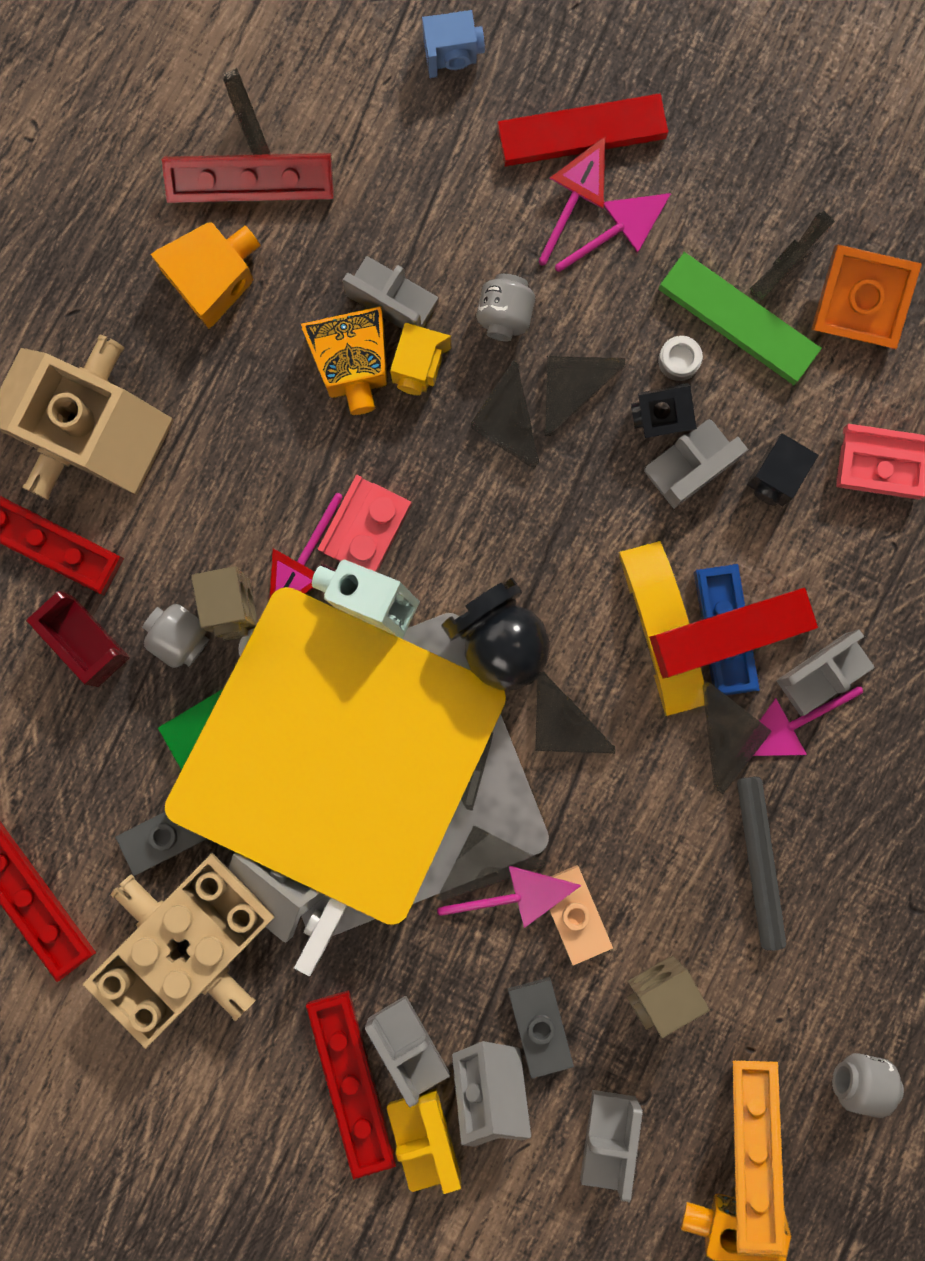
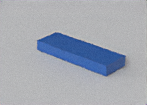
M738 564L694 571L701 620L745 606ZM753 650L709 664L714 697L760 690Z

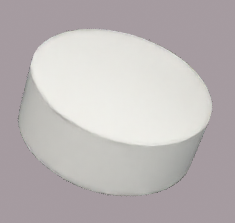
M673 337L663 345L658 358L659 367L662 373L672 380H687L699 369L703 358L702 350L699 344L690 337Z

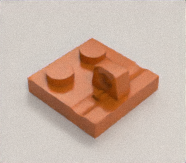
M835 245L811 330L897 349L922 263L843 245Z

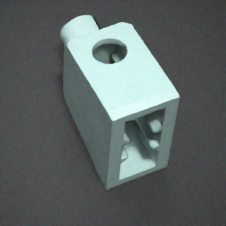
M342 560L337 569L321 564L315 571L312 579V587L324 592V599L336 609L403 639L420 603L400 581L347 560Z

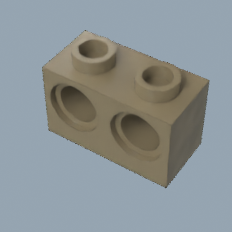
M236 566L192 574L200 627L215 634V637H222L223 641L249 636L248 629L255 628L258 623L250 578Z
M673 955L627 981L634 992L627 996V999L638 1019L646 1030L654 1027L661 1038L710 1011L688 970Z

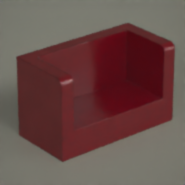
M57 591L26 619L29 625L85 685L99 687L130 659L77 599L62 591Z

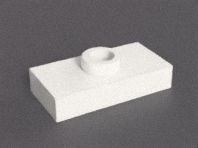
M330 898L323 912L315 909L303 932L310 936L294 969L310 977L345 913L347 905Z

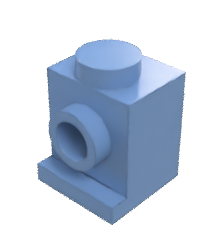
M472 10L422 17L423 41L429 78L437 77V69L440 68L459 70L469 64L477 63V54L485 53L482 26H474Z

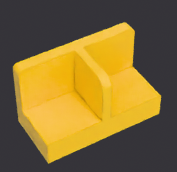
M437 1088L421 1093L418 1103L411 1108L404 1098L389 1102L387 1112L397 1144L396 1157L397 1161L402 1162L409 1190L415 1192L441 1184L443 1194L460 1190L461 1172Z

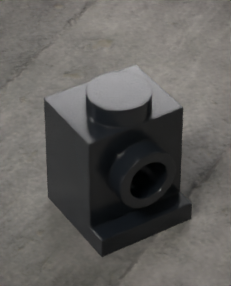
M688 383L638 392L639 402L631 403L634 428H643L645 438L697 429L691 387ZM665 402L670 407L668 415L662 418L657 417L654 414L655 405Z

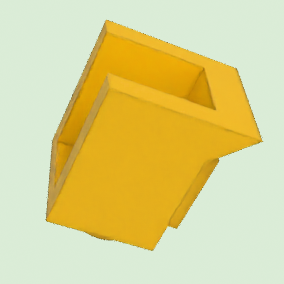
M405 323L390 370L392 383L398 384L397 388L408 394L421 395L422 391L427 392L428 385H435L442 362V354L452 349L451 336Z

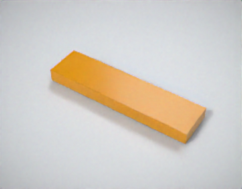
M733 1061L737 1254L786 1258L778 1062Z

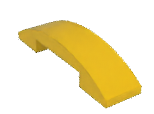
M658 541L619 552L630 594L633 593L656 674L654 678L665 716L708 705L701 667L662 679L649 638L650 636L689 624L679 588L661 542Z

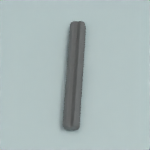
M756 776L745 777L738 780L737 786L760 943L763 949L775 951L786 948L787 943L763 781L760 777Z

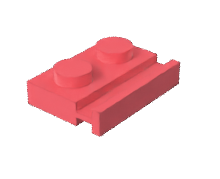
M847 424L843 428L844 440L840 451L836 487L918 500L925 497V435L855 424Z
M356 474L317 550L338 562L347 560L378 572L412 506V502Z

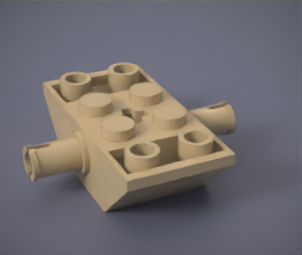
M104 335L98 336V340L84 368H77L44 352L21 348L0 388V432L36 448L37 452L40 453L22 488L46 500H49L50 494L64 466L69 467L70 465L137 495L174 420L170 416L107 381L125 348L112 339L107 341L108 338ZM71 414L76 415L72 421H68Z
M213 853L164 902L162 900L157 902L135 880L132 874L119 884L121 887L115 888L110 895L138 921L136 924L137 929L82 985L145 1049L201 993L203 995L209 993L229 1013L234 1021L239 1019L256 1000L227 973L230 970L227 966L274 918L271 912ZM186 939L190 946L187 949L188 954L182 955L177 949L178 945L176 942L179 943Z

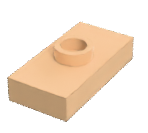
M576 865L550 876L581 885V887L549 910L572 965L574 966L613 949L579 866Z

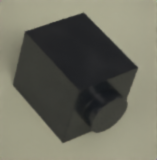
M781 433L771 443L746 485L755 490L754 495L762 502L772 506L779 504L783 507L794 498L819 455Z

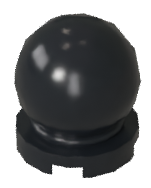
M513 577L506 581L504 585L501 582L465 605L468 611L457 619L451 616L441 624L442 629L451 641L458 637L465 639V658L471 672L486 685L499 690H518L532 684L544 672L550 653V640L544 623L531 610L516 605L517 601L515 599L522 594V590Z

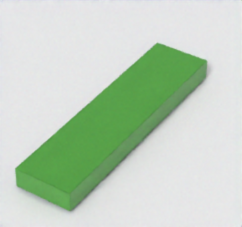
M686 252L681 255L658 288L659 291L793 385L798 382L822 349Z

